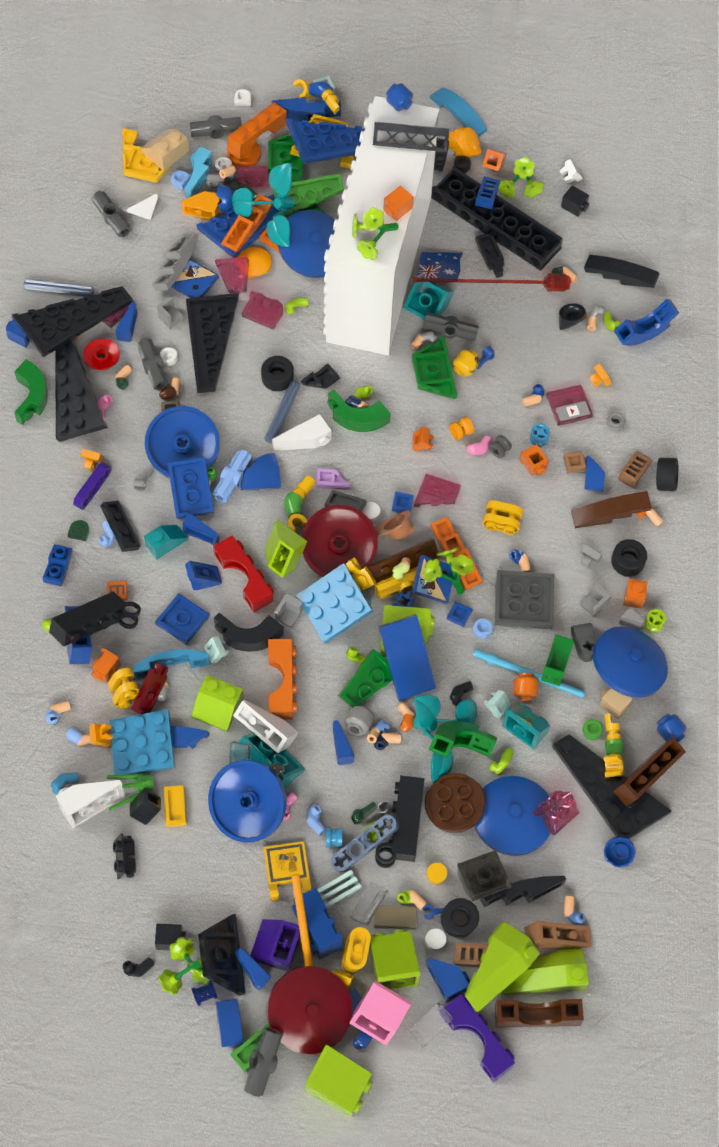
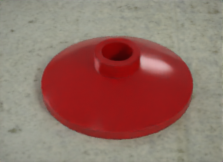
M96 339L85 347L83 357L85 363L90 368L102 371L108 370L117 364L120 358V351L113 341Z

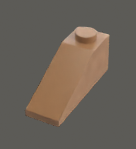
M537 921L524 927L525 935L531 939L537 949L592 947L589 926Z

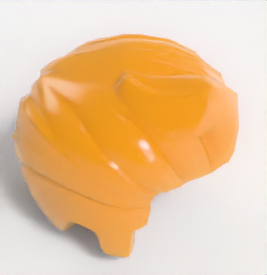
M462 127L449 133V148L455 152L454 156L472 157L482 153L480 140L474 129Z

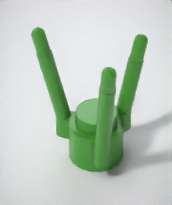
M142 773L107 775V779H134L133 783L124 784L122 788L134 787L135 791H139L109 807V810L112 811L134 800L144 788L149 791L153 790L152 776L150 774L143 775Z

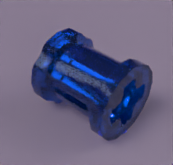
M211 980L197 989L191 988L197 1006H201L202 1002L211 998H218Z

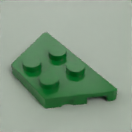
M285 134L280 138L268 141V173L270 174L271 170L278 165L291 163L292 182L302 181L301 158L290 155L291 148L294 146L292 136Z
M442 336L439 338V341L432 345L428 344L424 349L412 354L411 359L417 388L457 399L445 337Z

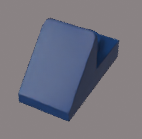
M189 561L185 564L193 590H200L222 583L218 566Z

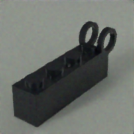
M113 591L53 617L49 633L64 647L116 623H119L126 629H133L138 625L141 607L135 602H124ZM132 606L137 609V612H127L125 607ZM126 617L132 618L135 623L126 624L122 619Z
M400 775V782L395 783L394 794H398V800L393 801L392 813H396L399 827L393 834V840L381 843L376 848L375 861L381 868H390L395 863V860L415 862L425 778ZM389 852L392 857L383 859L379 854Z

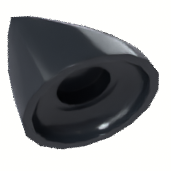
M576 303L564 305L559 311V329H568L586 319L585 308Z

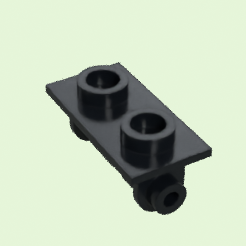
M121 833L113 842V852L116 853L114 871L117 872V879H120L124 874H126L127 878H131L136 873L135 858H128V855L135 854L134 840L132 836H124L123 839V833Z

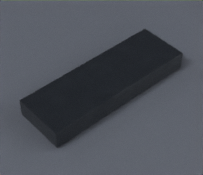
M102 502L100 507L121 551L139 550L141 546L120 502Z

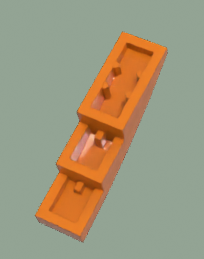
M258 194L257 197H256V199H255L254 201H273V200H271V199H269V198H267V197H265V196H263V195H261V194ZM252 204V214L247 218L239 215L221 245L238 252L254 234L274 205Z
M448 517L430 524L443 552L459 547L460 550L456 551L453 557H458L462 554L472 559L468 549L464 547L458 532L455 533ZM473 564L474 571L472 573H467V575H461L460 577L465 590L483 583L475 564Z

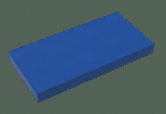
M415 614L378 626L397 699L400 701L436 689L418 616Z

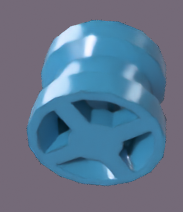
M541 423L534 425L530 435L531 443L533 445L538 444L539 447L546 445L550 434L549 428Z
M326 827V848L331 846L342 848V827L337 829Z

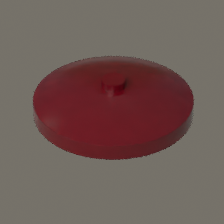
M331 505L320 509L310 517L302 532V538L307 541L302 553L308 566L321 577H324L343 563H348L354 557L361 568L369 566L377 552V534L372 522L363 512L351 506Z
M316 966L295 968L284 974L275 983L267 1001L269 1027L282 1032L283 1035L280 1043L297 1053L318 1054L322 1053L325 1045L331 1048L334 1047L344 1037L350 1026L349 1022L352 1018L350 993L343 981L327 969Z

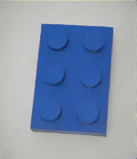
M205 457L167 463L176 518H185L188 512L194 516L214 513Z

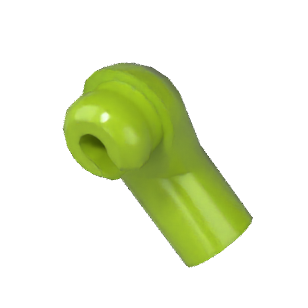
M308 297L293 298L287 302L284 307L286 308V313L294 314L295 307L308 306Z
M611 312L604 313L603 319L607 330L614 332L621 325V321H614Z
M370 385L360 387L355 390L354 396L361 400L368 398L373 394V387Z
M506 748L500 762L492 761L489 770L495 772V774H500L510 764L514 751Z

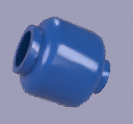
M394 83L386 92V101L396 111L408 110L413 104V93L402 83Z
M668 713L657 722V732L665 742L671 737L677 742L685 737L683 733L686 730V725L676 714L670 715Z

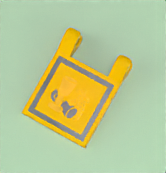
M304 841L263 847L271 901L279 900L277 885L292 883L291 875L300 874L303 893L312 890Z

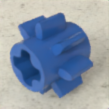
M401 590L399 597L393 596L397 602L392 604V606H403V604L400 605L399 603L401 598H404L405 601H409L406 607H414L411 603L416 598H410V591L406 595Z

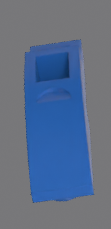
M306 98L272 101V103L275 102L287 111L286 120L289 118L297 122H302V120L310 121L314 114L324 117L341 116L340 100L338 103L340 106L339 111L336 114L332 112L325 101L306 103Z

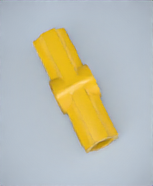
M417 567L403 573L402 579H395L392 575L388 579L375 583L374 589L377 597L383 600L400 593L401 590L403 594L411 592Z

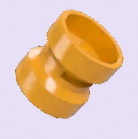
M467 416L461 418L459 422H453L449 425L450 432L457 441L466 434L474 433V426Z

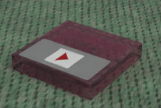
M581 384L547 392L546 397L557 426L593 417Z

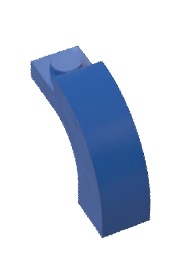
M666 299L648 316L635 321L626 319L614 332L622 345H638L653 339L671 326L669 322L679 314V311L671 299Z

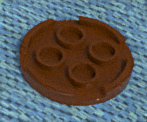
M450 773L441 776L430 787L425 796V810L430 821L437 828L445 832L460 833L467 831L481 820L485 812L486 799L483 789L478 782L466 774Z

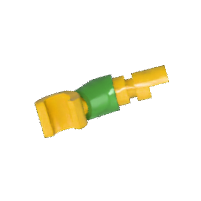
M308 475L296 486L293 492L288 493L284 500V507L289 518L287 527L295 533L297 529L293 525H301L302 529H304L307 523V519L302 515L303 499L316 484L315 480Z
M605 714L606 732L609 733V735H606V755L603 757L606 768L605 778L623 776L624 761L622 756L624 753V740L621 739V734H618L620 723H612L611 714Z

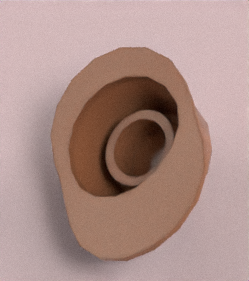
M403 511L376 525L374 528L377 536L386 535L390 539L401 540L413 533L414 527L409 520L410 511Z

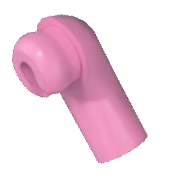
M109 394L104 395L97 401L104 420L105 410L113 402V398Z

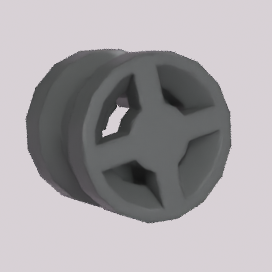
M498 435L495 438V442H492L488 448L495 457L503 458L505 452L512 448V444L505 436Z

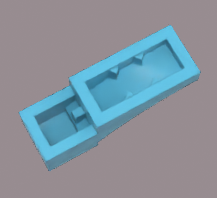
M201 146L192 153L190 158L193 172L185 186L186 199L200 191L207 181L209 167L213 163L212 151Z

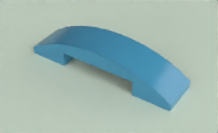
M442 87L430 95L431 100L440 108L444 106L463 124V127L474 129L478 136L487 131L486 126L477 113L453 91Z
M176 649L154 654L132 667L135 676L134 680L146 678L148 672L154 669L157 663L170 666L190 662L191 669L210 665L209 654L191 649Z

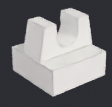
M571 159L564 162L565 166L560 170V173L563 176L568 174L564 178L567 184L573 181L579 182L583 179L577 166Z

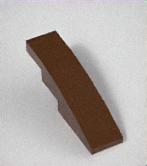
M648 491L591 503L571 510L575 528L609 524L612 523L613 519L631 517L632 513L651 511L652 506Z

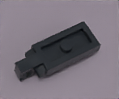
M492 232L476 236L475 242L489 270L493 269L496 278L502 277L504 257Z

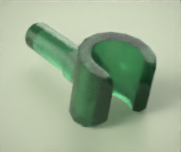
M372 802L361 810H354L351 816L353 823L356 825L365 820L363 814L375 807L376 804Z

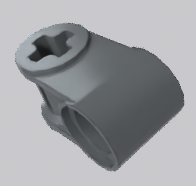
M592 623L571 626V636L574 640L579 659L584 662L592 661L593 648L596 643Z

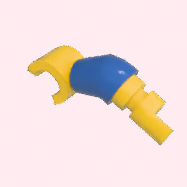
M301 79L294 81V86L304 88L299 98H306L307 100L312 96L323 99L334 114L339 111V99L334 95L333 88L324 81L312 83Z

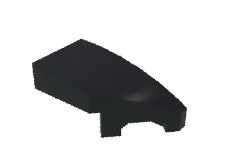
M326 364L315 374L311 372L301 380V383L305 386L326 389L338 381L340 377L329 364Z

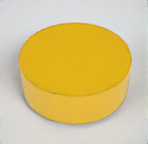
M433 863L428 867L427 879L429 882L439 885L446 880L447 869L443 864Z

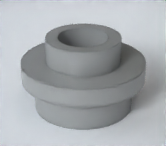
M613 413L608 416L606 423L611 430L618 431L624 427L625 419L620 413Z

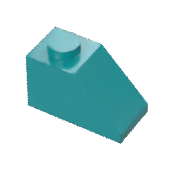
M177 524L162 525L144 535L146 547L156 560L188 540Z

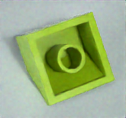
M206 675L198 691L191 718L228 732L235 718L233 715L244 699L243 689Z

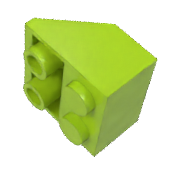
M279 520L275 521L264 550L268 568L284 578L296 569L307 541Z

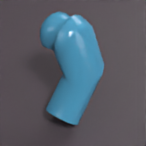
M78 772L60 774L51 783L52 792L58 794L66 783L79 782Z

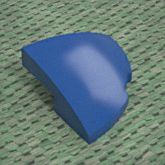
M275 453L258 457L250 468H246L241 481V490L281 488L279 466Z

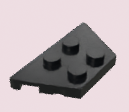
M232 914L198 934L201 965L204 977L242 996L246 994L243 967L235 954V951L240 948L236 914Z

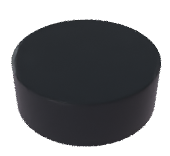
M459 156L454 160V167L463 173H467L471 168V160L468 157Z

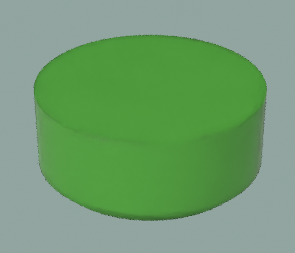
M595 719L586 721L582 729L583 735L589 740L599 739L603 732L602 724Z

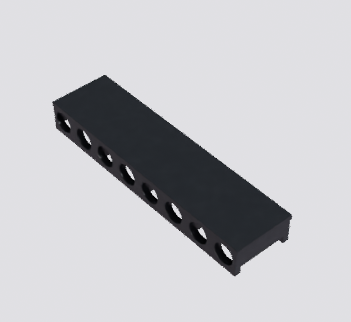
M454 166L436 186L432 187L431 198L484 234L492 232L496 242L540 271L562 249V237L498 195H496L492 209L475 206L481 184Z

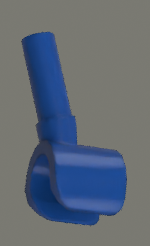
M491 346L483 349L482 353L485 356L480 361L478 370L487 360L494 358V350Z
M425 905L422 908L423 910L432 911L429 915H423L425 919L429 920L434 915L441 914L443 908L433 909L431 905Z

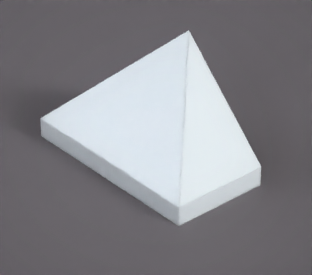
M149 193L121 209L123 212L151 220L158 196L156 193Z

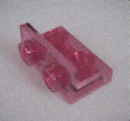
M268 166L235 167L238 174L234 175V188L269 187Z
M251 291L249 294L250 300L242 311V317L274 330L283 315V304L276 299H270L261 293Z
M558 790L553 792L546 801L540 803L533 813L534 816L543 817L549 834L556 835L579 814V810L572 792Z

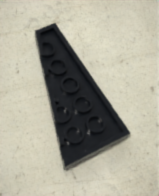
M123 286L101 291L100 294L85 295L81 299H70L46 305L45 308L38 310L31 309L27 313L19 315L15 313L12 314V319L39 353L45 357L133 302V298Z
M239 293L186 298L197 394L216 392L239 300Z
M72 340L55 350L56 440L59 442L108 428L102 417L103 413L97 404V398L91 383L87 379L85 368L80 361L81 358L76 345Z
M570 734L552 745L555 752L616 837L623 836L631 839L671 814L672 811L646 791L636 801L626 806L613 791L627 777L623 775L605 778V761Z

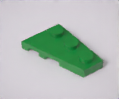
M372 649L337 696L353 708L370 698L382 687L390 684L392 676L387 659L378 651Z

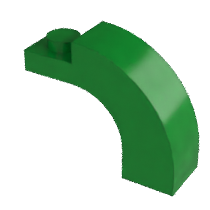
M27 359L14 371L17 382L30 390L28 397L14 412L16 421L21 425L30 420L33 413L40 416L46 407L48 392L42 372Z
M335 390L328 393L327 403L330 409L333 410V420L348 430L370 432L390 423L391 413L380 400L367 408L358 409L346 404Z
M555 635L541 681L560 686L574 643L573 639Z
M448 721L442 723L437 728L429 750L448 757L452 748L464 747L490 757L497 737L479 730L480 726L473 723Z

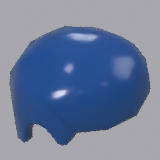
M218 184L217 197L222 200L218 206L221 212H227L233 208L232 196L234 190L229 186Z
M623 836L611 838L604 848L605 860L615 867L628 866L633 862L636 854L634 844Z

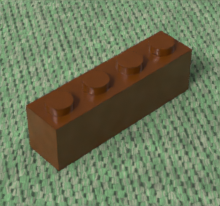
M671 737L654 751L613 792L626 806L630 805L647 791L686 751Z

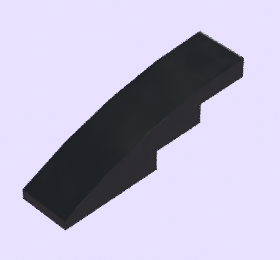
M589 254L584 266L585 272L602 274L603 279L620 280L621 285L654 288L660 275L658 271L642 265Z
M543 876L520 880L482 894L480 901L484 908L500 899H503L505 904L508 905L525 897L527 902L530 903L563 886L566 878L565 876Z

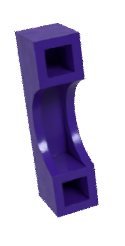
M460 994L441 1009L440 1015L453 1031L466 1029L479 1036L484 1045V1057L480 1066L493 1083L513 1068L515 1064L514 1055L508 1048H503L500 1044V1037L495 1031L491 1032L486 1026L488 1025L486 1019L474 1011L467 998Z

